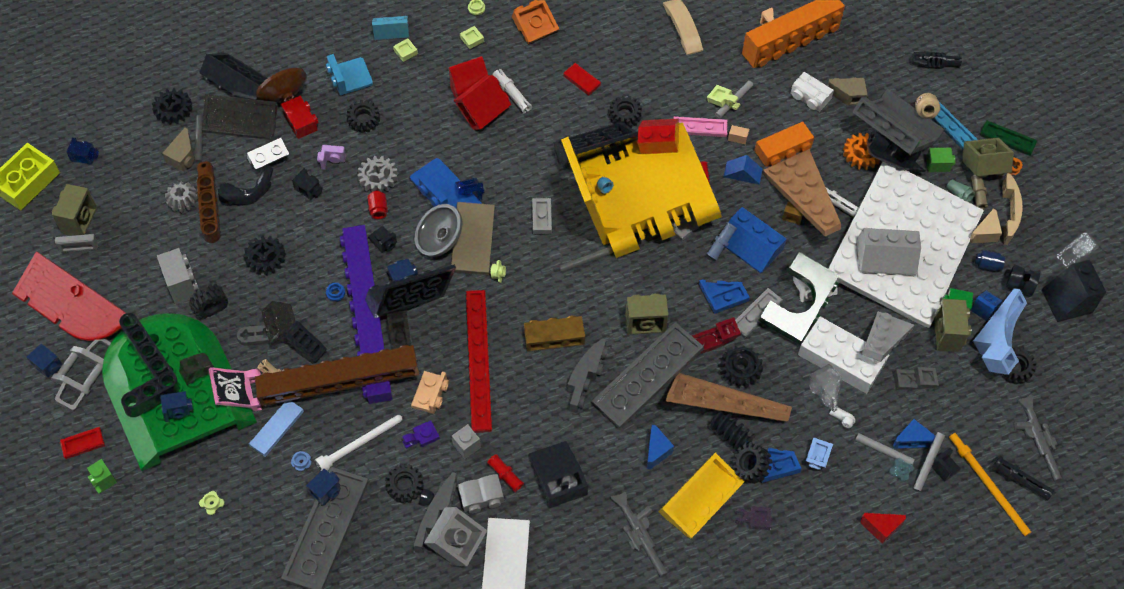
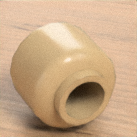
M924 93L917 98L915 108L921 118L932 119L938 115L940 104L935 95Z

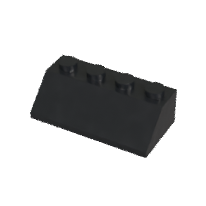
M228 53L206 54L199 73L205 76L207 81L218 84L220 89L231 92L233 97L244 100L245 104L255 108L264 104V102L259 101L256 91L268 79L266 76Z

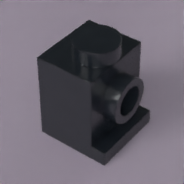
M305 168L292 180L294 190L310 200L322 193L323 187L319 185V180L313 175H308Z

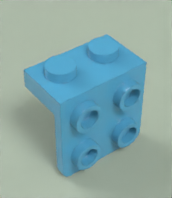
M334 54L327 56L328 63L325 64L328 74H332L331 81L333 87H337L340 95L373 85L363 58L360 57L337 64Z

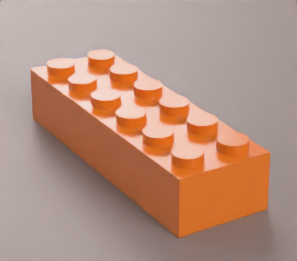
M840 0L812 1L747 32L742 54L753 68L762 67L772 59L777 60L787 52L792 53L801 45L806 46L816 38L821 39L826 33L837 31L840 27L845 6Z

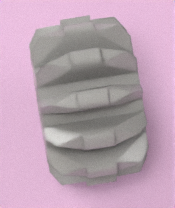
M181 181L179 185L173 183V188L168 187V193H165L166 203L174 212L179 209L183 213L185 208L190 212L189 206L196 207L195 201H198L197 191L189 182L184 184Z

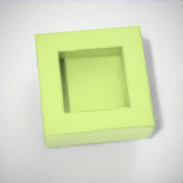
M475 26L460 33L461 40L469 49L484 42V37Z
M408 38L393 46L395 53L403 62L418 54L417 48Z

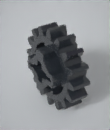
M175 88L170 92L166 89V93L159 92L160 97H154L156 102H152V110L157 120L161 119L162 123L168 121L171 125L172 121H175L178 124L179 119L184 121V116H190L189 111L193 109L188 93H183L182 89L176 92Z
M262 235L261 240L255 237V242H248L249 248H244L245 254L243 257L246 266L250 267L251 272L257 270L258 275L262 271L265 272V275H268L270 270L275 273V267L281 268L280 262H285L284 256H286L283 244L279 243L277 238L272 240V236L265 239L264 235Z

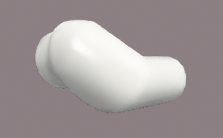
M833 405L829 414L841 420L844 427L851 428L855 424V417Z

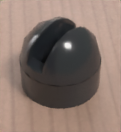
M423 488L419 504L429 506L435 497L433 492Z

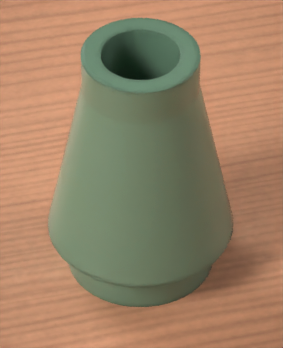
M954 179L950 180L946 186L953 195L967 202H970L975 195L972 187L959 183Z

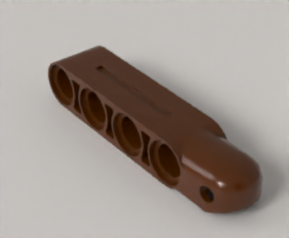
M209 161L200 162L197 166L200 228L205 241L215 243L221 237L217 188L213 165Z

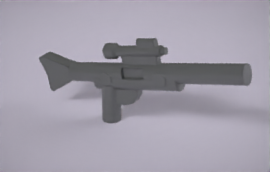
M1029 395L1026 398L1019 399L1018 404L1026 411L1029 421L1015 422V430H1024L1025 435L1029 439L1035 440L1041 457H1045L1054 482L1062 480L1049 448L1056 449L1055 447L1058 444L1055 437L1052 438L1047 423L1040 426L1033 409V396Z
M626 492L611 496V500L622 509L634 530L631 532L629 525L623 527L624 532L627 533L631 540L629 542L631 548L639 552L641 551L640 546H643L660 577L668 574L654 550L656 546L647 532L650 526L647 517L653 512L652 509L647 506L640 513L633 514L627 504Z

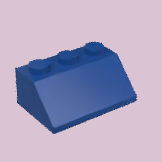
M741 207L729 220V223L735 226L737 230L728 241L729 245L725 246V248L759 273H762L784 250L787 239L745 208Z

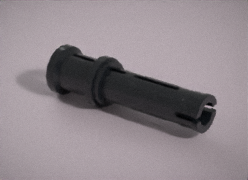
M1002 455L998 457L991 471H997L1007 477L1008 481L1014 480L1047 501L1054 492L1053 488L1019 470V465H1013L1004 460Z

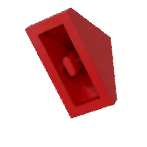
M864 513L861 518V524L883 544L903 525L906 515Z

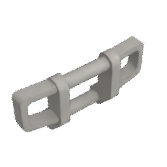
M95 339L86 349L76 346L72 347L69 357L59 371L51 377L52 381L61 385L55 397L58 405L70 411H75L85 396L89 394L90 387L101 373L104 359L91 351L98 344L109 347L111 342L106 339ZM78 357L96 365L83 385L65 376ZM66 387L80 393V396L73 405L61 400Z

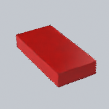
M576 63L563 73L566 79L588 96L601 86L599 80Z
M100 427L60 440L65 459L105 446Z

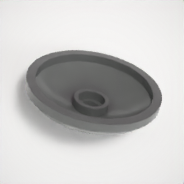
M449 204L437 205L426 212L419 221L415 231V245L419 252L428 257H437L449 251L458 241L462 231L463 221L460 212Z

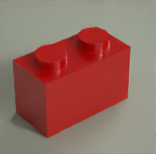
M301 96L281 104L283 114L298 139L318 131L316 125L319 124L315 114H311L309 103L307 101L304 102Z

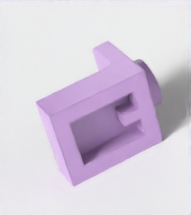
M322 145V150L318 152L317 156L321 169L326 168L327 160L332 163L345 162L346 159L343 146Z

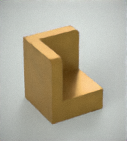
M787 202L782 220L800 225L803 214L791 202Z

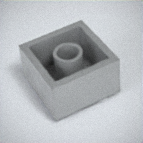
M177 248L157 255L175 305L190 300V297H193L192 294L196 293V290L199 288L186 254L182 255L180 249Z
M446 507L424 544L453 565L468 566L487 530L457 507Z

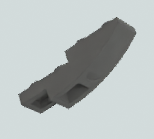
M602 338L583 355L571 374L567 392L573 393L570 402V412L578 413L579 407L583 408L585 402L584 390L588 391L591 380L596 381L597 375L601 376L604 364H601L602 358L606 359L609 347H606V339Z

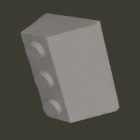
M863 228L857 238L860 272L898 275L917 274L921 253L919 231Z

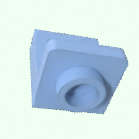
M813 437L806 459L807 462H810L809 466L819 470L821 466L826 468L833 444Z

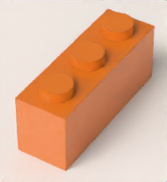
M801 122L757 141L755 153L765 167L773 166L785 158L788 159L795 156L801 151L810 150L813 145L814 136L804 122Z

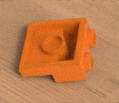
M533 0L526 7L519 6L514 9L512 18L528 44L559 31V27L545 0Z

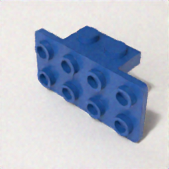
M439 158L432 160L410 176V180L416 185L422 195L430 200L434 207L441 204H449L457 209V202L482 204Z

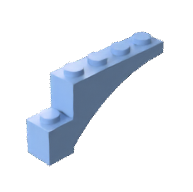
M1020 289L1012 290L973 340L979 353L983 355L982 359L989 372L1009 375L1019 362L1012 349V335L1016 321L1027 305Z

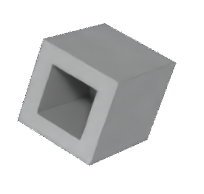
M468 424L452 435V444L464 459L481 448L480 438Z

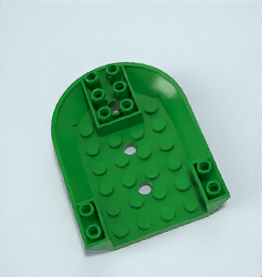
M165 313L148 316L139 320L153 342H157L155 345L175 373L180 387L179 392L186 391L188 399L192 398L193 410L190 411V415H186L183 418H169L170 422H165L162 404L137 417L127 416L121 403L122 396L151 380L152 377L129 344L123 331L114 338L106 351L102 367L103 381L141 471L160 464V455L235 424L237 429L241 430L257 423L251 408L215 404L209 368L230 370L232 368L214 333L206 325L194 318L181 314Z

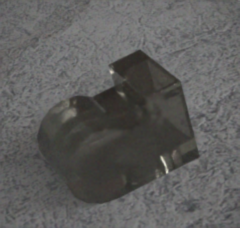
M200 353L180 360L179 372L186 384L189 385L195 382L196 378L208 375L209 368H214L206 353Z

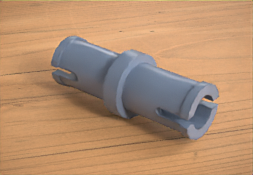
M727 222L719 236L716 235V240L707 254L717 260L724 247L729 245L728 241L737 228Z

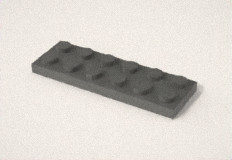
M675 322L592 400V404L619 429H622L704 350V346Z
M330 466L328 472H334L340 479V492L336 498L330 499L324 506L315 500L281 577L283 582L304 589H324L369 483L368 478Z

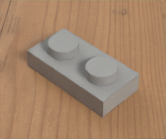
M551 198L532 199L533 234H552Z

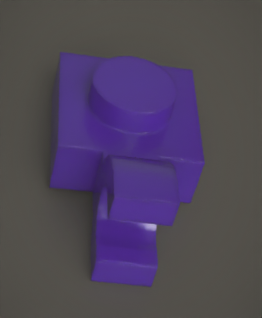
M431 420L414 427V434L409 433L402 436L406 449L417 443L422 448L440 439Z

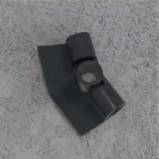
M875 130L871 132L867 140V149L872 157L899 169L918 172L926 171L916 162L920 157L921 150L910 155L883 134Z

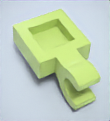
M716 85L707 96L708 102L721 107L726 103L730 108L737 110L740 106V103L736 102L738 97L732 95L731 90Z

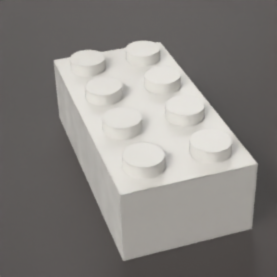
M819 317L801 344L798 353L802 358L866 394L889 357L888 354L880 362L862 355L866 344L865 341L822 317Z

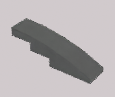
M451 473L430 503L414 543L415 552H424V542L428 534H430L444 508L451 507L457 484V473Z

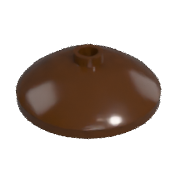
M302 68L282 70L266 79L258 87L256 96L259 101L264 103L289 101L302 89L306 82L307 74Z

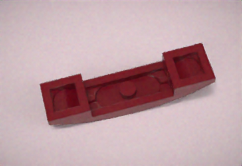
M733 317L716 323V327L692 335V337L704 346V350L701 353H705L733 341L741 336V332Z

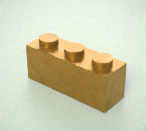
M569 316L562 319L550 318L544 321L531 320L524 323L527 352L585 345L582 316Z

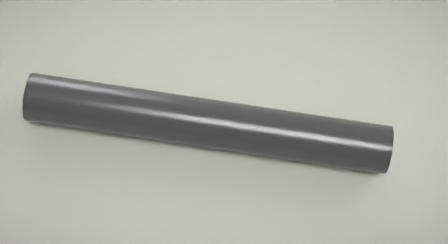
M201 115L195 117V163L202 162L203 116Z
M607 247L559 266V269L563 273L613 254L612 247Z

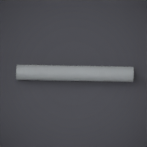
M748 81L734 94L738 97V100L753 87V83ZM725 103L715 115L721 118L730 107Z
M937 432L913 487L914 489L922 490L945 437L944 434Z
M860 433L857 435L856 441L909 466L913 465L915 459Z

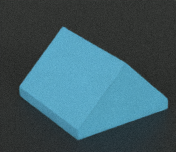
M408 16L373 18L372 20L375 40L409 37Z

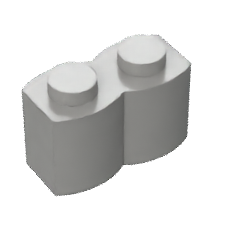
M498 474L458 484L464 512L469 511L470 514L481 511L483 507L496 508L504 502Z

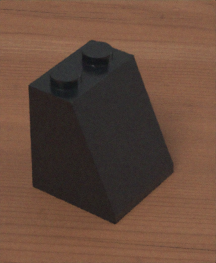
M1090 260L1071 264L1042 289L1057 322L1092 314L1106 294V290Z

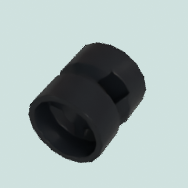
M1014 264L1005 287L1011 290L1020 289L1023 294L1033 296L1040 279V273L1033 270L1025 271L1024 267Z

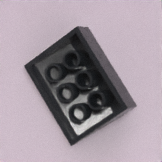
M618 122L569 137V140L580 162L602 153L604 156H607L609 152L625 150V144L635 141L638 137V132L626 124ZM562 141L553 142L559 164L566 168L571 167Z
M454 264L433 271L426 270L419 275H409L402 280H392L381 286L375 285L368 289L365 300L374 318L444 297L456 266Z

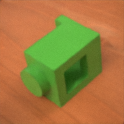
M102 459L87 467L91 474L88 476V479L98 494L117 483Z

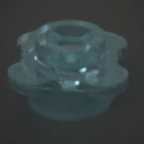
M897 458L894 461V467L890 469V474L902 481H907L909 479L908 475L914 470L912 464L903 462L901 458Z

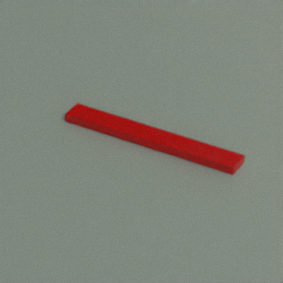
M485 290L466 291L472 430L475 433L492 432Z

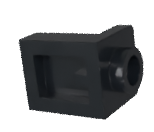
M383 225L368 236V239L382 253L392 250L397 243L396 234L394 232L390 233Z

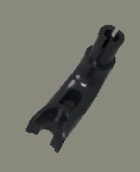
M268 165L263 166L260 178L257 179L255 187L251 189L237 188L229 183L220 184L218 189V195L221 197L220 203L225 206H232V204L248 205L256 202L271 187L270 180L273 168Z

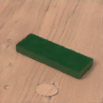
M986 120L979 135L986 139L1000 138L1009 148L1031 156L1038 141Z

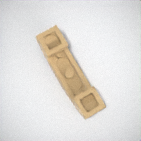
M681 0L663 2L668 16H671L679 33L686 55L703 51L698 31L684 3Z
M1007 173L1002 182L1003 198H1010L1011 220H1008L1003 228L1004 245H1008L1013 238L1022 217V198L1019 187L1013 176Z

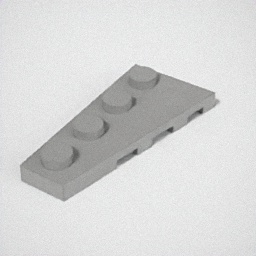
M878 311L862 355L881 362L891 352L893 347L895 348L901 340L906 338L908 333H911L914 324L892 317L888 313Z

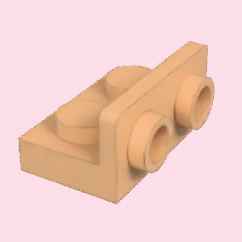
M424 371L411 404L412 408L432 414L435 413L436 408L440 409L443 400L441 394L443 391H447L449 385L446 372L437 375Z

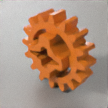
M859 133L858 137L853 134L851 139H847L843 148V156L847 157L846 162L851 161L852 167L858 165L859 170L861 166L868 170L869 166L874 168L875 164L880 163L879 159L872 157L868 152V133L865 136Z

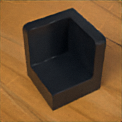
M951 448L936 457L932 465L933 470L944 482L961 470L950 457L953 452Z

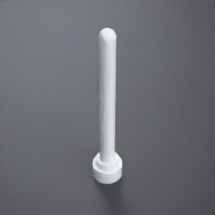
M396 415L330 456L318 457L315 459L318 468H321L320 471L323 469L328 471L330 466H333L332 463L400 423L402 416Z

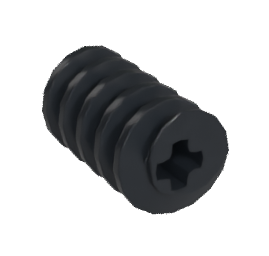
M720 411L713 419L710 428L712 430L717 429L716 434L719 436L723 434L722 439L724 441L729 440L728 444L734 446L735 451H738L739 447L743 448L744 444L749 445L756 435L748 436L749 428L742 431L743 423L737 426V418L730 420L732 413L724 415L725 411Z

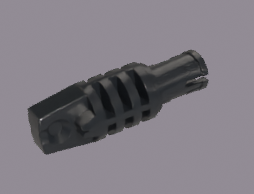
M924 51L912 54V64L922 67H960L962 63L961 56H948L943 52Z

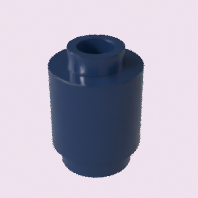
M981 250V253H977L975 264H978V268L995 272L997 270L1002 271L1005 263V256H1002L1001 253Z

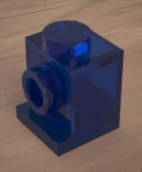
M72 137L66 153L71 162L92 165L94 159H97L99 151L98 148H94L92 143L87 141L79 142L76 138Z

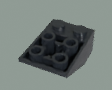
M567 441L528 454L549 508L588 495V484Z

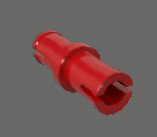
M497 454L488 460L487 463L499 474L500 480H504L514 492L524 485L512 472V467L507 466Z

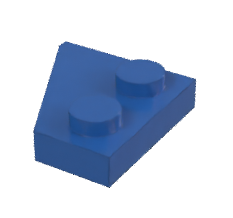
M699 280V286L714 314L748 302L750 299L742 282L717 280V283L706 282V280Z
M768 448V453L772 456L769 458L772 459V463L769 464L772 469L767 470L768 476L763 475L765 479L762 483L801 473V466L794 451H779L774 448ZM753 456L752 459L754 461V464L756 465L757 458L756 456Z

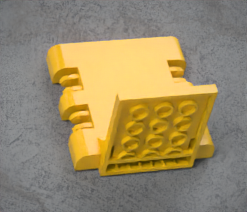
M683 122L679 123L678 153L641 154L638 140L625 144L628 157H625L623 150L619 151L621 159L615 161L614 156L609 155L611 163L608 165L603 153L579 163L569 137L561 139L582 197L603 245L611 244L616 258L640 249L634 233L638 232L640 239L643 240L645 239L644 232L642 231L649 228V232L653 236L656 235L653 226L657 225L662 240L674 236L675 232L670 219L673 218L676 226L680 225L678 216L683 214L687 222L692 221L688 213L692 211L698 226L722 217L718 203ZM601 177L609 178L614 184L612 190L608 193L603 194L597 187V182Z

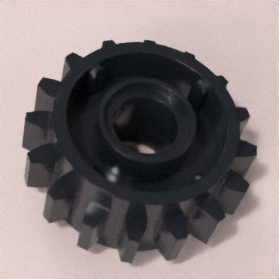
M735 346L733 350H727V355L723 354L722 361L720 362V373L725 374L724 380H729L731 386L736 384L740 388L741 385H745L747 388L750 383L754 385L756 380L761 378L763 360L758 358L759 353L752 351V348L748 349L745 346L738 348ZM738 365H743L745 368H739Z

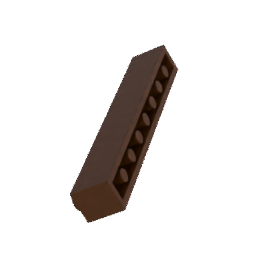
M403 345L396 349H383L376 353H363L356 357H342L340 360L322 361L320 364L302 365L300 368L294 369L286 368L274 373H262L259 376H255L257 399L261 406L417 376L419 375L414 345Z

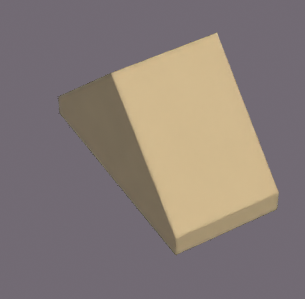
M995 209L973 231L970 243L998 242L1002 231Z

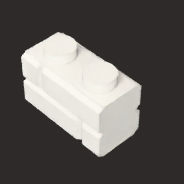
M803 72L793 83L791 94L796 100L803 101L810 109H816L819 112L832 99L834 92L833 89L806 72Z

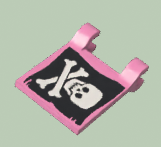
M209 368L216 405L247 407L253 411L262 410L258 399L253 398L250 385L255 383V376L261 375L260 370L239 371Z

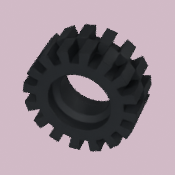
M622 95L621 99L618 96L616 101H612L609 116L613 124L622 122L632 128V125L636 126L637 122H640L642 106L639 101L636 102V98L631 99L629 95L628 98H625V95ZM626 108L630 109L632 114L624 116L619 111Z
M362 99L360 103L355 101L354 105L351 104L349 106L350 109H347L348 124L352 130L355 128L356 132L361 130V133L367 130L368 133L370 128L375 130V126L378 127L380 114L378 106L371 101L369 103V100L363 102ZM360 113H368L370 115L365 120L357 119Z
M209 284L208 287L203 286L202 290L198 289L197 293H193V297H190L189 303L199 318L211 317L213 314H217L218 311H223V307L227 306L228 298L220 285L214 284L212 286V284Z
M1017 347L1013 348L1019 362L1023 364L1024 370L1019 372L1012 369L1009 375L1003 374L1002 378H1008L1007 382L1009 383L1014 381L1015 385L1020 382V385L1024 384L1025 381L1028 382L1036 371L1037 362L1033 361L1035 357L1033 355L1029 356L1030 352L1028 350L1026 353L1023 352L1024 348H1020L1019 351Z
M749 443V445L744 444L743 448H738L739 454L735 452L734 456L737 458L733 459L732 462L736 464L733 466V469L736 470L735 474L752 483H757L759 480L763 481L765 479L763 475L768 476L767 470L772 469L769 466L772 463V459L769 458L772 456L768 453V450L753 443ZM753 456H756V465L752 470H749L748 463Z
M401 464V468L397 465L395 470L391 469L389 471L390 475L386 477L387 491L389 496L394 498V501H401L403 504H405V501L411 503L412 499L417 500L418 495L422 494V489L424 488L422 474L418 472V468L414 467L413 469L410 464H408V467H405V464ZM401 478H409L412 480L413 485L410 489L403 491L397 487V483Z

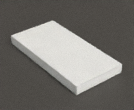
M488 518L482 589H525L530 520Z

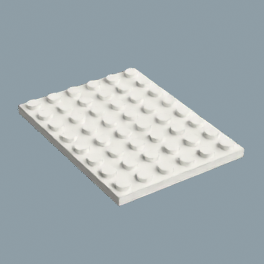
M882 162L828 269L839 275L837 282L929 328L984 210L906 170ZM863 228L919 231L921 253L917 274L898 275L860 272L857 238Z

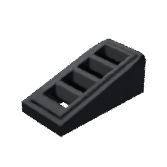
M295 321L284 334L289 342L309 362L315 363L327 350L299 321ZM300 330V333L294 338L293 335ZM305 336L304 340L301 343H299L302 337Z

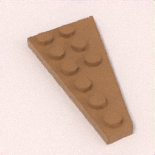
M809 149L763 170L766 179L824 236L841 229V222Z
M682 373L675 377L666 398L667 402L770 418L777 421H788L792 409L791 406Z

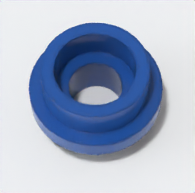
M331 283L326 289V296L331 301H339L345 296V288L339 283ZM334 291H339L338 294H332Z

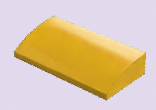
M714 453L658 512L691 539L745 481L736 475L735 471Z

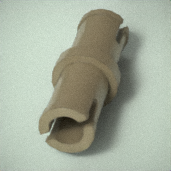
M973 175L971 180L973 191L975 192L976 207L985 210L988 208L986 199L987 189L984 187L983 177Z

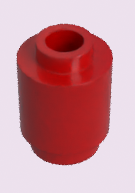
M373 191L367 197L369 213L373 219L380 220L385 218L388 212L386 195L381 191Z

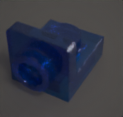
M477 178L455 182L459 195L466 196L475 191L478 200H483L484 187Z

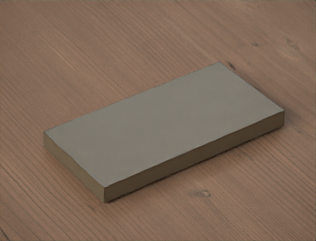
M457 202V210L462 216L463 225L460 237L453 246L451 265L455 264V272L489 275L495 205Z

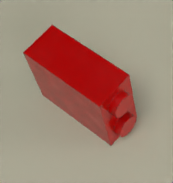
M493 75L482 77L454 99L457 107L473 130L482 129L512 105L509 101V96L500 87L499 80Z

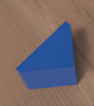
M748 155L727 161L724 177L760 184L763 169Z
M986 290L977 297L971 311L985 321H988L1002 300Z
M913 419L896 438L893 449L931 448L936 436Z
M656 425L651 427L647 469H652L673 454L674 445Z

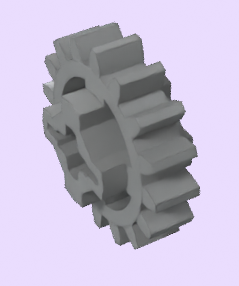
M374 156V160L367 158V163L362 162V168H358L359 174L357 175L360 186H364L366 191L369 189L372 192L376 190L382 192V189L389 191L388 186L394 187V182L398 180L395 163H391L389 158L385 161L384 156H381L380 159Z

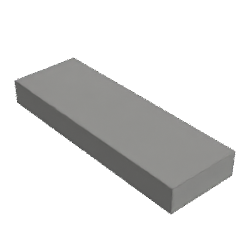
M767 288L735 320L741 336L746 338L761 323L758 319L769 301L779 305L783 299Z

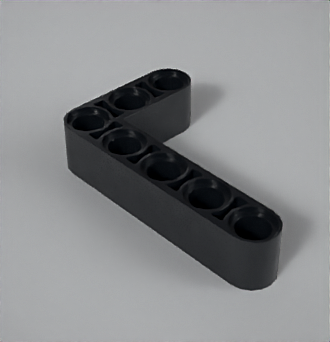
M125 313L119 319L123 334L152 377L151 380L127 392L121 398L125 414L129 417H137L161 404V395L178 393L180 387L175 373L137 316L133 313Z

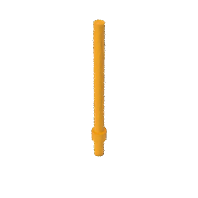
M956 433L949 436L950 440L957 447L959 455L967 460L1024 536L1029 535L1031 530L971 454L972 450L969 446L965 445Z

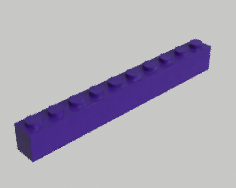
M365 225L342 228L343 236H340L341 247H345L346 252H342L343 261L348 263V268H345L346 279H350L347 289L349 296L352 295L353 301H349L351 312H355L352 322L353 328L358 330V334L354 336L356 346H360L357 356L363 353H376L385 349L380 317L374 318L365 300L368 289L375 286ZM390 381L362 387L363 396L368 398L369 404L393 400Z

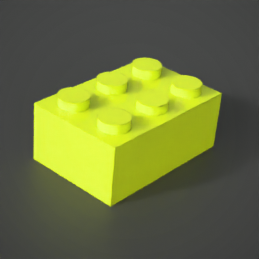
M26 143L0 168V197L21 211L60 174L54 160L29 143Z

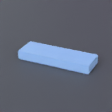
M285 401L252 439L249 446L266 457L302 415L304 410L292 401Z

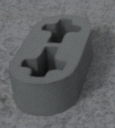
M269 325L249 326L239 329L237 339L243 346L263 345L271 343L275 339V333ZM268 331L267 338H264V332ZM245 333H248V339L244 340Z

